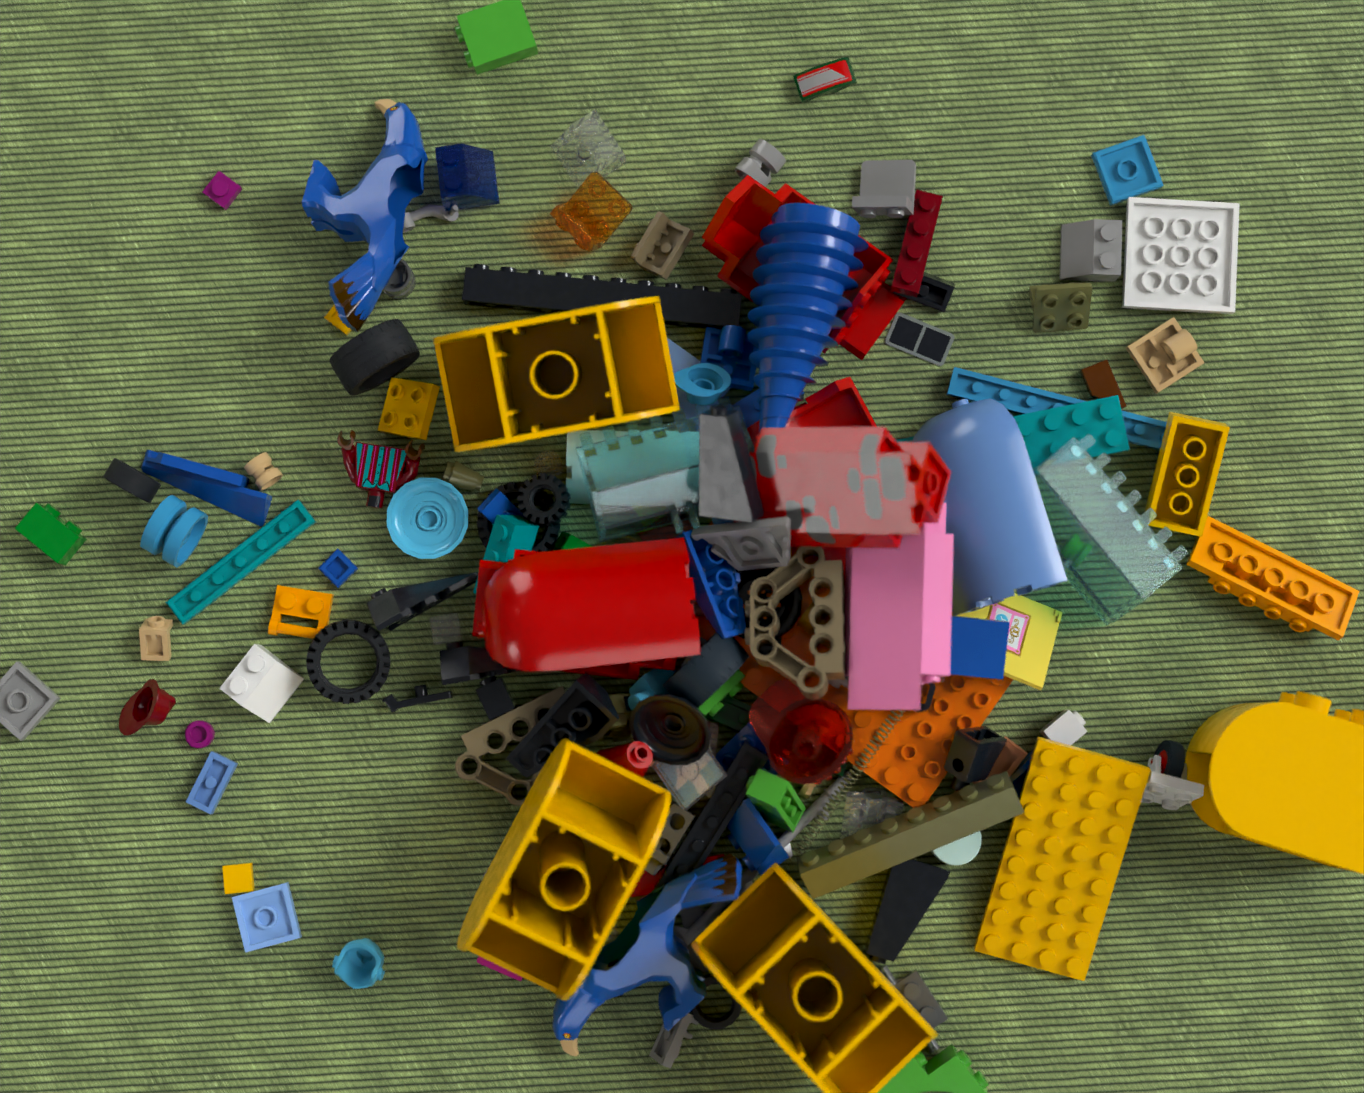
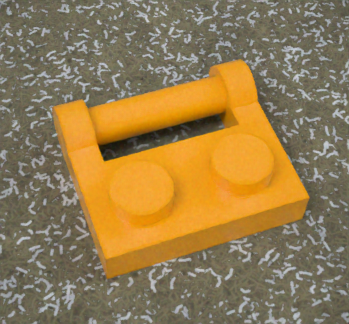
M277 585L268 634L275 636L285 634L313 639L321 629L329 624L334 595ZM282 614L319 620L318 627L311 628L281 623Z

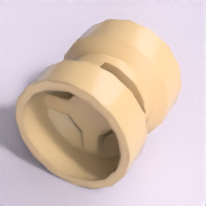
M267 452L254 457L244 466L248 475L255 478V484L260 491L271 487L283 477L281 471L271 464L272 459Z

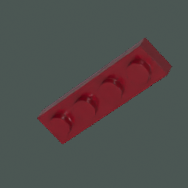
M916 189L914 214L909 215L890 291L917 298L943 196Z

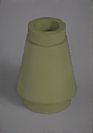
M457 461L455 463L447 462L442 477L443 481L452 484L455 488L480 491L484 475Z

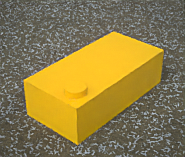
M1169 412L1143 515V521L1146 525L1202 537L1230 429L1228 425Z

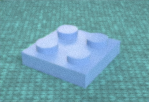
M289 882L232 897L245 953L302 937Z

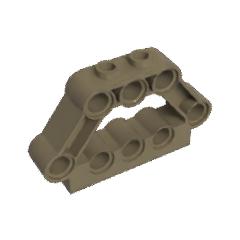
M800 546L796 555L790 558L788 566L778 567L767 577L756 579L750 588V600H745V615L750 617V628H745V643L750 645L751 653L756 662L762 667H770L799 687L803 696L812 700L820 699L825 695L828 689V680L845 679V588L842 560L826 561L821 547ZM810 555L819 557L814 564L804 563L805 559ZM812 576H814V579L809 585V592L815 606L810 611L809 619L815 635L810 639L809 646L815 659V666L808 665L775 640V635L780 630V621L775 608L783 598ZM820 588L830 589V593L826 597L816 596V592ZM769 589L773 591L770 598H759L763 590ZM828 615L831 619L826 625H818L816 623L818 617ZM764 617L773 618V622L768 627L759 626V622ZM821 643L831 645L830 650L822 654L816 651ZM767 644L773 646L770 654H759L762 646ZM810 677L820 679L819 684L814 688L805 686L806 680Z
M564 686L541 695L461 735L468 751L460 755L455 762V770L458 776L464 780H475L506 796L509 803L514 806H522L525 799H517L513 794V788L517 784H523L529 793L540 771L533 774L529 780L518 779L483 761L481 756L487 753L498 754L504 752L510 742L514 740L522 741L525 736L519 737L515 734V723L520 720L526 722L529 733L540 721V711L544 708L551 709L566 692ZM493 733H498L503 738V744L499 749H493L489 745V737ZM468 758H472L477 762L478 767L474 774L466 773L463 768V764Z

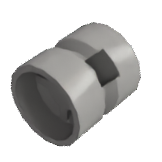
M758 139L749 150L750 157H744L735 167V172L742 180L749 175L766 187L772 179L771 174H777L786 163V159L770 143L763 139Z

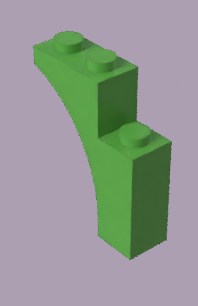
M951 1044L929 1061L926 1060L920 1051L877 1093H920L928 1091L988 1093L986 1087L989 1083L980 1071L975 1073L970 1067L972 1062L963 1050L958 1052L953 1044Z

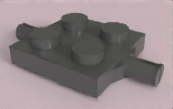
M887 965L879 969L933 1029L948 1019L916 969L908 975L896 979ZM932 1039L926 1045L929 1053H933L934 1048L935 1050L940 1048L935 1039Z

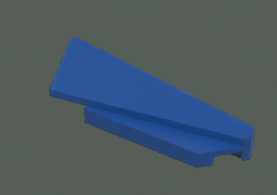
M146 451L141 467L144 473L258 526L265 524L273 497L266 493L248 489L249 478L166 453Z

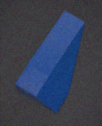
M693 530L681 533L675 538L684 537L690 560L689 578L693 577L695 601L722 639L744 634L746 624L743 600L739 597L738 583L741 582L740 573H736V568L728 564L724 558L714 554L711 551L713 545L703 538L698 541L693 539L691 536Z

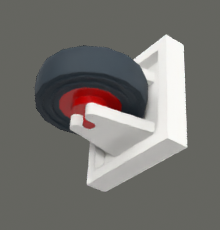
M1172 740L1161 742L1153 758L1148 760L1147 766L1151 771L1141 803L1155 802L1162 804L1164 809L1178 810L1179 807L1190 804L1192 801L1202 797L1204 785L1187 780V763H1185L1184 747Z

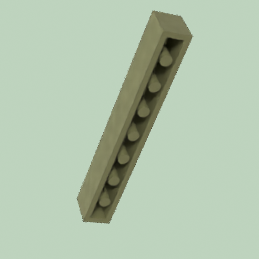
M1007 771L992 775L988 779L974 785L965 786L961 790L947 796H941L923 806L912 808L908 812L894 818L885 819L877 825L861 829L848 837L834 840L830 844L814 851H808L796 858L799 873L811 897L815 899L1025 812Z

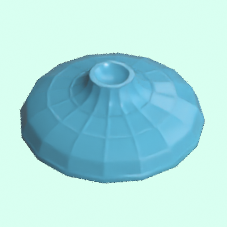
M420 477L405 483L393 495L387 508V528L392 541L404 553L418 559H436L450 553L462 542L468 528V508L462 494L452 484L438 478Z

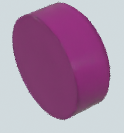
M203 720L191 722L185 730L186 742L193 748H205L213 742L215 737L213 726Z

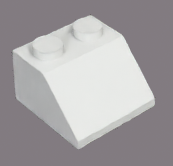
M254 644L219 689L238 704L270 723L303 682L304 678L265 647Z

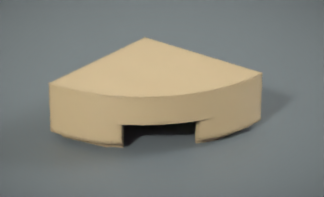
M809 770L798 795L806 799L809 798L814 786L816 787L821 777L820 774Z

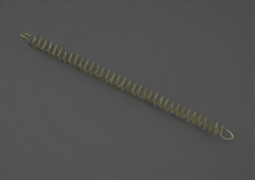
M891 710V713L896 715L898 718L903 716L902 712H906V710H898L901 712L902 715H897L894 711ZM888 715V717L893 719L895 722L900 720V718L896 720L891 715ZM885 719V721L891 724L893 728H889L887 725L882 723V725L888 728L890 732H886L881 727H879V730L884 732L887 736L884 737L879 732H876V734L881 736L883 739L887 738L888 734L891 733L890 729H894L893 725H896L897 722L893 724L889 720ZM873 736V738L879 741L881 745H877L874 741L870 740V742L876 745L878 749H874L872 746L867 744V746L870 749L874 750L875 753L873 754L869 750L864 748V751L871 754L872 757L869 758L864 753H861V755L866 757L869 760V762H865L861 757H858V759L864 762L866 766H862L857 761H855V763L861 766L862 768L867 767V763H870V759H872L873 755L876 754L875 750H879L878 746H882L881 742H884L885 739L881 741L876 736ZM852 765V767L859 772L864 771V768L863 770H859L856 766ZM849 769V771L852 774L856 775L857 778L854 779L851 775L846 774L849 778L854 780V783H851L848 779L843 778L844 781L850 783L851 787H848L845 783L840 782V784L846 787L848 791H845L840 786H837V788L843 791L845 795H842L837 790H834V792L840 795L842 799H838L837 796L831 794L833 798L839 801V804L835 803V801L829 798L828 800L831 803L835 804L836 808H833L829 803H826L828 807L833 809V812H830L826 807H823L825 811L829 812L830 814L835 812L834 809H837V805L841 804L840 801H842L843 797L846 796V792H849V788H852V784H855V780L858 779V776L861 775V772L858 775L853 770ZM820 811V813L826 816L827 818L832 816V814L830 816H827L823 811ZM817 815V817L824 822L829 820V818L827 820H824L820 815ZM814 819L817 824L821 826L826 825V822L821 824L817 819ZM811 823V825L814 828L819 830L818 833H820V830L823 829V826L822 828H818L814 823ZM808 827V829H809L811 832L815 833L816 836H815V837L812 836V835H811L809 832H807V831H805V833H806L808 836L812 837V838H813V841H814V838L817 837V834H818V833L815 832L812 828ZM803 835L802 837L805 840L809 841L810 845H807L805 841L800 839L799 841L802 844L806 845L807 849H804V847L800 844H797V846L803 849L804 853H806L805 850L809 849L808 846H811V842L813 841H810L809 838ZM794 848V850H795L796 852L800 853L801 855L804 854V853H801V851H800L799 849Z

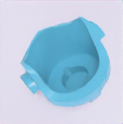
M357 939L348 942L341 950L339 956L335 955L332 967L335 968L334 973L354 989L373 986L377 980L382 981L385 974L382 968L384 954L371 939Z

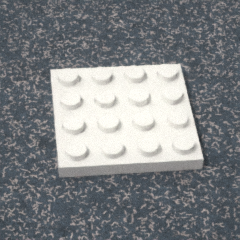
M1129 197L1126 207L1122 308L1234 314L1240 203Z

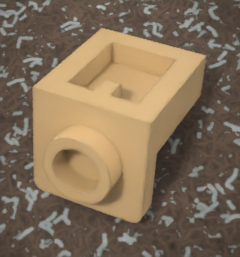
M152 616L144 620L139 629L141 660H170L172 657L170 630L173 626L172 619Z

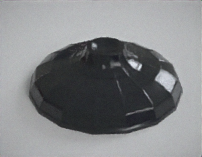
M655 694L641 700L631 712L629 727L634 741H641L647 744L652 751L653 759L669 765H688L700 760L709 749L711 734L707 720L699 708L685 698L672 694Z

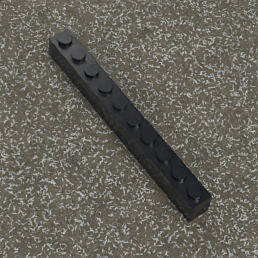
M473 264V268H465L462 301L468 306L556 314L621 301L659 296L664 325L706 329V327L722 329L726 325L739 326L742 294H736L737 291L734 289L723 288L720 289V292L709 291V288L705 286H693L692 289L681 288L682 285L676 283H666L665 287L654 286V282L639 280L637 284L626 283L627 280L623 278H610V281L599 280L598 276L594 275L572 278V274L565 272H556L555 276L544 275V271L535 269L528 270V273H521L512 267L490 270L489 266L483 264Z

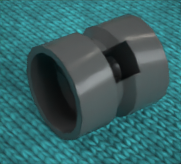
M401 259L398 262L391 278L383 289L384 293L392 299L406 298L415 288V275L405 260Z

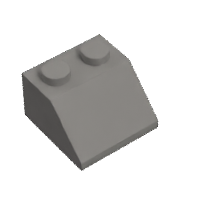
M1093 219L1061 225L1060 280L1115 282L1121 276L1122 220Z

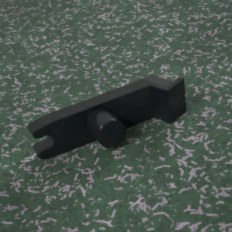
M425 684L414 687L416 698L398 701L394 694H390L382 701L394 713L400 708L453 698L452 691L428 695Z

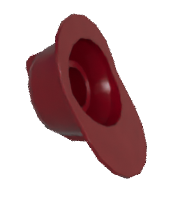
M149 679L123 707L119 718L120 732L128 736L137 732L144 725L162 724L176 704V699L165 690L159 688L155 679Z

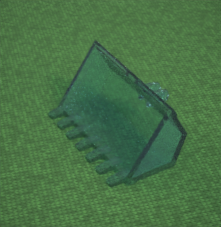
M728 396L720 397L718 399L719 405L728 406V410L739 412L749 453H754V445L746 428L740 406L732 407ZM695 404L697 417L686 419L683 409L680 408L679 411L672 412L674 423L663 425L660 415L649 417L651 429L643 431L639 430L636 420L627 421L626 428L628 434L620 437L616 436L613 426L604 427L602 430L605 440L593 443L590 432H584L579 435L582 446L577 447L576 451L599 543L673 524L676 534L682 533V521L690 520L693 529L700 528L698 517H701L699 516V414L708 410L707 405Z
M1087 434L1080 441L1075 436L1036 466L1033 472L1066 578L1103 624L1107 626L1144 602L1160 586L1176 575L1183 568L1179 561L1188 554V551L1183 545L1177 547L1173 552L1167 549L1163 543L1172 536L1170 529L1164 527L1156 534L1153 532L1148 524L1157 517L1155 511L1149 508L1143 514H1138L1133 505L1142 496L1134 489L1124 497L1117 487L1126 480V476L1121 471L1115 473L1111 478L1104 473L1102 468L1111 459L1105 452L1095 460L1089 455L1086 450L1096 441L1091 434Z

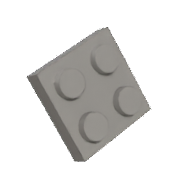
M16 661L0 679V723L20 741H23L61 698L21 662Z

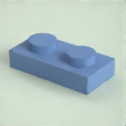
M211 751L186 803L209 814H213L238 763Z

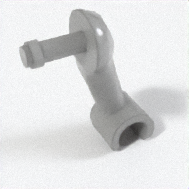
M430 204L411 213L406 212L403 233L413 230L416 227L414 222L424 217L433 216L453 222L457 220L459 215L458 206Z

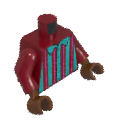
M341 430L337 442L342 447L344 467L350 481L356 484L358 489L368 491L367 507L382 509L385 494L394 495L405 483L413 481L417 477L421 459L420 455L425 449L424 443H421L418 450L412 447L413 440H410L405 449L356 442L354 446L355 431L351 430L350 439L346 440L343 438Z

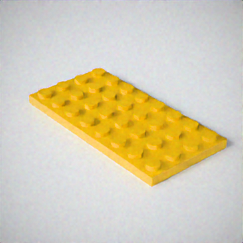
M1037 737L1019 797L1025 813L1013 817L974 945L976 952L1085 981L1151 771L1148 766Z

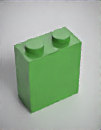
M502 0L457 16L459 25L455 26L459 42H466L468 51L463 53L468 68L474 66L477 75L539 54L521 0Z

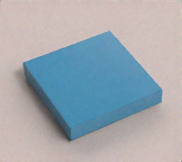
M1145 135L1099 150L1091 155L1110 206L1126 201L1129 197H1137L1164 186Z

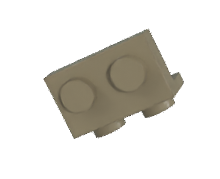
M658 211L649 222L648 228L640 242L635 245L631 258L641 269L667 280L694 236V232L670 220L664 213Z

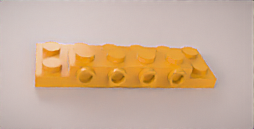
M1207 516L1202 537L1197 536L1186 564L1208 575L1207 582L1213 584V589L1220 594L1231 593L1239 597L1238 601L1242 605L1247 607L1255 605L1264 610L1266 617L1274 620L1281 618L1289 622V627L1296 632H1309L1314 628L1338 641L1345 634L1359 594L1358 590L1210 516Z

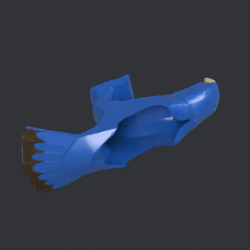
M380 99L375 102V107L386 118V137L380 154L370 165L359 183L341 196L336 179L319 160H314L302 199V207L307 217L312 218L311 224L316 231L332 230L345 242L365 241L369 245V250L364 256L328 282L330 296L335 304L339 318L348 328L356 332L362 328L373 311L382 290L386 287L398 262L409 248L405 244L402 235L405 209L412 198L424 192V165L428 157L425 152L419 123L406 104L396 103L390 99Z
M729 853L708 862L636 900L637 910L634 918L614 941L601 947L590 970L575 993L566 1001L557 998L553 1009L552 1028L556 1039L560 1041L563 1051L577 1057L579 1055L577 1048L578 1036L591 1014L600 1005L605 1003L606 1000L622 995L647 982L668 981L670 985L662 988L659 992L658 1001L663 1024L667 1031L672 1029L677 1022L705 998L707 992L706 984L703 983L705 980L703 972L700 969H695L691 964L687 944L673 934L674 919L683 908L737 899L741 889L742 867L736 856ZM618 959L614 966L608 967L610 962Z

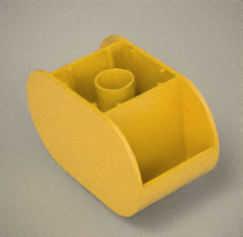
M659 296L588 307L433 338L455 452L584 430L680 410Z
M1297 691L1296 695L1281 692L1278 702L1243 703L1218 711L1198 728L1186 752L1187 780L1204 785L1203 796L1190 803L1191 807L1205 824L1219 832L1330 867L1364 874V710L1352 709V712L1335 709L1334 716L1328 715L1331 700Z
M563 739L553 750L541 769L490 864L463 922L457 941V949L462 952L468 950L556 993L557 998L563 1001L568 1000L586 977L652 855L668 815L671 801L670 791L567 739Z
M776 862L691 943L695 952L715 977L824 1093H877L932 1039L938 1036L937 1032L898 989Z

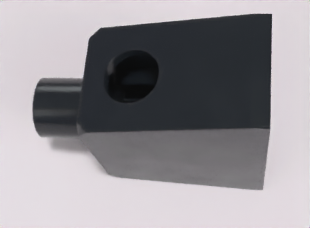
M986 726L957 729L944 765L945 770L954 776L950 787L955 791H959L965 786L970 785L971 782L985 780L1007 739Z

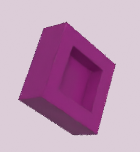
M218 171L202 192L223 209L227 210L242 191V187Z

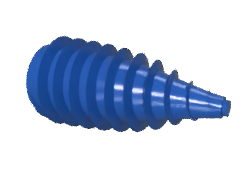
M808 203L784 204L772 215V224L760 231V238L765 245L756 251V257L762 266L754 269L752 273L755 282L760 286L752 289L749 294L751 300L758 307L748 312L749 320L758 328L751 330L747 334L749 342L759 349L752 352L748 357L749 361L759 369V374L753 377L754 383L760 387V398L757 400L760 405L759 432L761 428L786 427L797 401H803L800 395L806 384L817 383L810 377L814 368L829 365L820 356L823 349L838 346V343L828 336L830 331L842 329L846 326L845 322L838 318L836 314L838 310H847L849 307H852V303L842 295L844 291L858 288V283L849 277L848 274L849 272L861 270L864 267L863 263L853 255L856 252L867 250L869 246L864 239L858 236L860 224L853 217L841 211Z

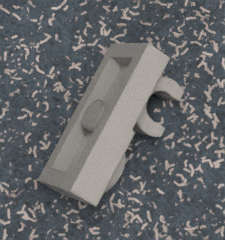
M688 1013L669 1031L665 1029L663 1024L649 1056L662 1066L671 1068L674 1060L679 1055L683 1037L687 1039H692L693 1037L691 1033L686 1031L689 1024H699L693 1018V1015Z

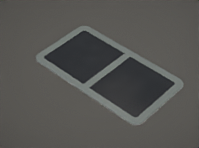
M899 312L894 317L885 343L935 365L942 366L945 363L955 337L947 331Z

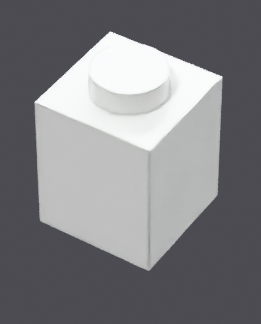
M1063 710L1039 732L1045 739L1072 745L1088 731L1083 726L1086 724L1085 720L1077 711Z

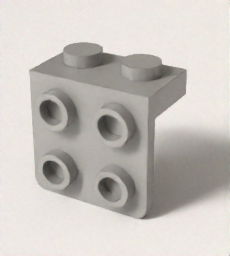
M913 160L864 161L861 166L860 196H852V208L863 218H875L882 215H887L891 218H902L904 215H913L916 163Z

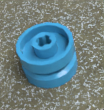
M170 495L161 502L149 519L140 540V547L153 555L162 552V559L177 568L189 558L198 545L208 523V515L195 507L187 510V504L183 500Z

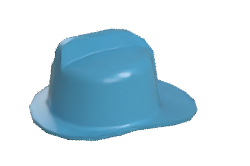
M710 363L695 364L674 373L676 386L685 392L687 400L691 404H714L720 398L722 392L730 387L731 383L730 375L725 369Z

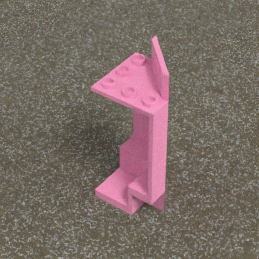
M943 503L938 523H923L920 535H903L899 549L846 547L844 600L845 676H849L848 709L920 710L921 685L940 682V677L950 676L954 534H945L946 503Z

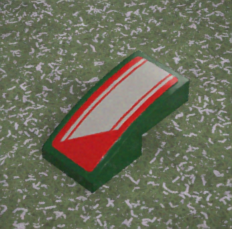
M849 57L833 60L793 75L801 101L804 103L828 92L836 93L857 83Z

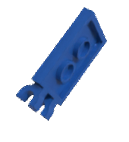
M951 616L950 674L1003 680L1010 623L1001 620Z

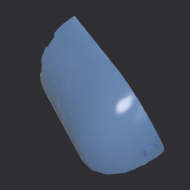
M991 398L971 403L968 402V399H962L952 403L953 409L927 420L913 438V442H929L951 471L943 503H946L945 534H954L952 612L954 616L1002 602L1005 598L1015 596L1014 591H1017L1018 596L1067 581L1021 432L1014 417L1005 406Z

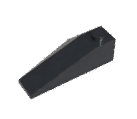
M478 572L390 589L389 591L383 588L372 594V600L366 604L378 631L387 634L475 584Z
M462 641L446 644V650L440 651L442 685L522 671L505 667L490 657L485 647L463 646Z
M585 672L551 707L508 755L506 760L527 778L541 771L553 750L563 739H567L581 747L601 739L620 718L607 691Z

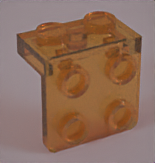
M592 172L569 201L556 205L550 215L555 219V223L560 229L568 231L575 238V243L581 249L590 252L603 247L630 214L632 205L600 173Z

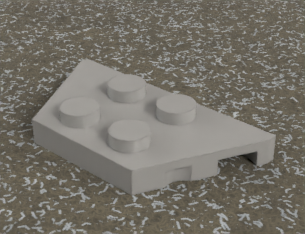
M789 516L761 519L752 523L734 522L694 527L691 534L692 538L696 541L703 538L713 545L711 551L717 556L724 558L728 564L738 571L788 566L791 558Z

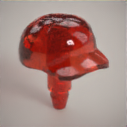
M786 678L777 680L770 685L751 706L749 712L750 722L766 748L770 764L780 776L789 782L820 785L824 779L827 781L831 780L833 773H839L841 771V764L847 762V755L853 754V749L851 748L854 736L853 727L846 711L832 701L822 698L815 700L806 698L801 693L799 687Z

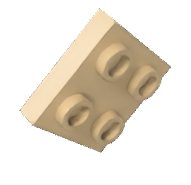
M1174 317L1126 347V350L1155 394L1204 364V361L1196 351L1197 344L1194 338L1186 329L1180 327Z

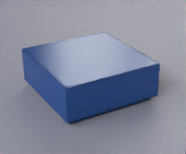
M337 549L318 569L337 588H340L359 568L340 549Z

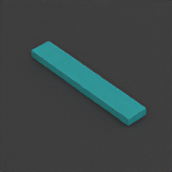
M300 500L295 501L174 595L166 604L179 621L185 625L315 524L316 520Z

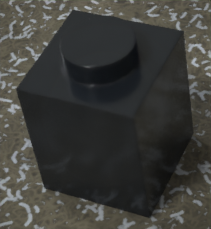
M491 676L479 682L481 687L476 689V693L489 720H494L517 708L504 678L496 679L495 676Z

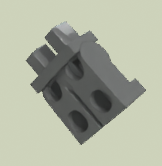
M671 799L663 830L644 868L645 871L657 876L664 866L669 864L698 817L697 814Z

